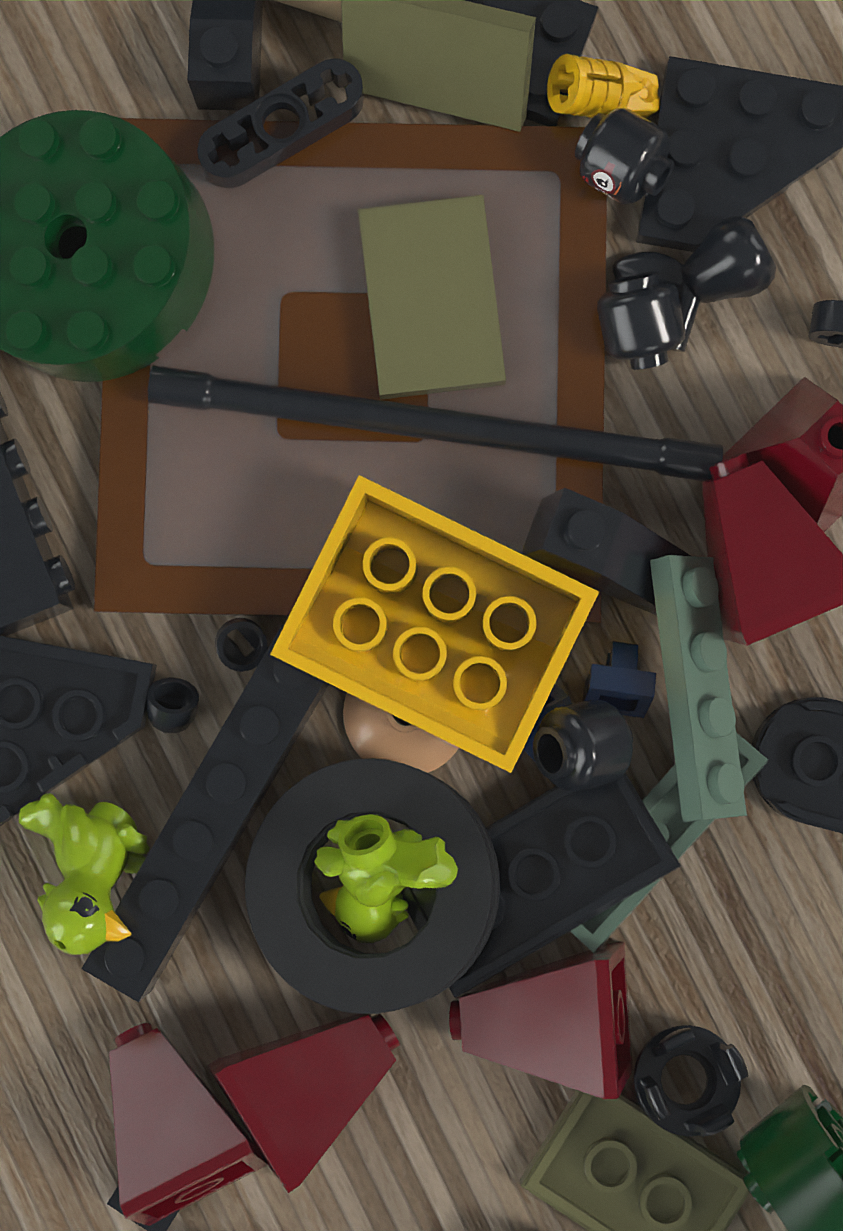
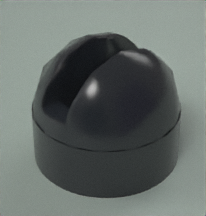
M235 618L224 623L218 630L215 638V648L219 659L226 667L234 671L244 672L252 670L259 665L268 649V642L262 628L256 622L247 618ZM235 629H238L254 648L246 657L238 645L228 636Z
M169 677L155 681L149 687L147 693L146 711L149 721L153 727L163 733H179L186 730L196 717L199 693L190 682L180 678Z

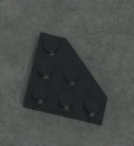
M669 56L665 68L660 97V110L658 111L656 125L662 127L669 136L670 146L667 158L674 162V167L665 186L656 196L649 193L643 196L636 242L694 252L701 245L710 230L720 221L734 216L749 217L784 193L790 185L815 168H820L836 157L843 148V85Z
M0 636V826L18 815L20 809L28 803L40 800L42 795L50 793L145 727L147 719V693L149 687L154 683L156 664Z

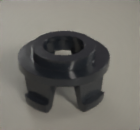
M679 1025L660 1031L644 1045L639 1053L634 1069V1088L642 1110L657 1126L681 1136L702 1135V1137L722 1132L735 1122L731 1114L739 1100L741 1080L749 1075L743 1057L733 1044L727 1045L718 1035L705 1028ZM680 1055L691 1056L699 1061L705 1070L707 1078L706 1088L701 1097L695 1102L688 1104H679L671 1100L664 1092L661 1083L662 1070L666 1063L673 1057Z

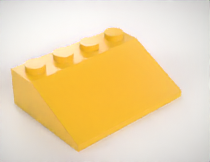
M359 475L270 655L511 773L599 591Z

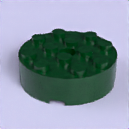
M89 110L58 111L38 116L12 128L0 137V349L43 373L79 382H98L120 378L137 372L158 360L159 357L156 354L165 348L182 329L187 332L195 321L205 301L213 274V228L207 207L198 189L176 162L145 132L121 118L106 113Z
M802 1085L740 1138L741 1148L736 1154L742 1165L749 1172L743 1177V1182L751 1195L768 1213L771 1214L775 1211L788 1231H843V1115L826 1099L815 1107L812 1102L818 1097L811 1087L807 1085Z

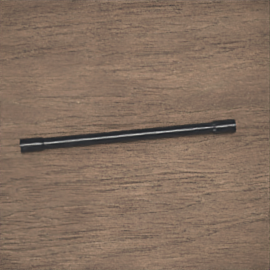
M153 365L148 383V401L152 404L202 411L218 409L650 470L663 476L698 481L713 479L709 467L723 461V445L669 437L653 439L219 378L207 372Z

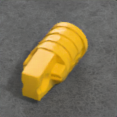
M564 54L555 61L549 73L547 98L550 107L556 113L593 118L598 113L607 115L613 109L624 107L647 118L660 110L657 75L621 62ZM560 92H562V93H568V96H567V95H560Z

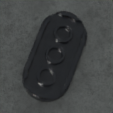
M823 697L803 698L788 702L768 715L754 736L752 746L768 759L764 767L753 778L754 784L764 801L780 815L799 823L843 834V702Z

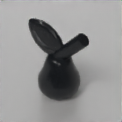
M742 216L726 218L715 225L684 264L665 254L637 252L615 261L612 265V272L615 279L642 272L658 271L659 280L670 281L676 285L686 334L684 341L672 350L685 352L700 302L710 303L729 298L751 297L759 294L768 288L775 278L776 265L753 222Z

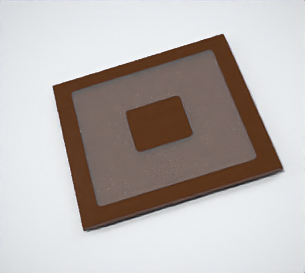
M121 118L151 137L176 162L198 189L207 207L213 228L214 266L205 301L188 331L186 332L182 329L165 348L156 354L159 359L147 367L132 374L102 382L94 612L289 616L359 475L520 554L542 498L560 489L567 488L603 504V464L218 409L202 411L152 404L148 401V383L153 365L207 372L219 378L380 400L358 209L484 195L506 384L503 386L382 400L604 432L605 346L597 304L599 298L606 293L607 195L588 185L582 179L579 172L580 161L575 157V150L585 127L522 126L519 132L494 125L349 122L246 184L236 188H222L207 178L197 151L198 143L203 133L221 120ZM265 121L264 130L274 138L283 139L296 132L299 122ZM253 126L247 128L246 132L249 143L253 141L256 153L264 151L257 141ZM227 144L221 145L216 149L219 156L217 162L224 161L229 168L239 163L237 156L239 149L232 151ZM599 591L585 623H601L602 592Z

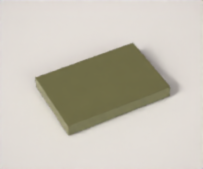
M341 0L343 60L351 63L360 73L364 94L521 131L527 115L536 17L465 0Z
M484 195L358 209L380 400L505 385L506 374Z
M576 1090L520 1178V1185L588 1231H726L750 1193L743 1182V1177L747 1174L689 1136H681L663 1130L648 1118L639 1103L622 1092L618 1099H602Z

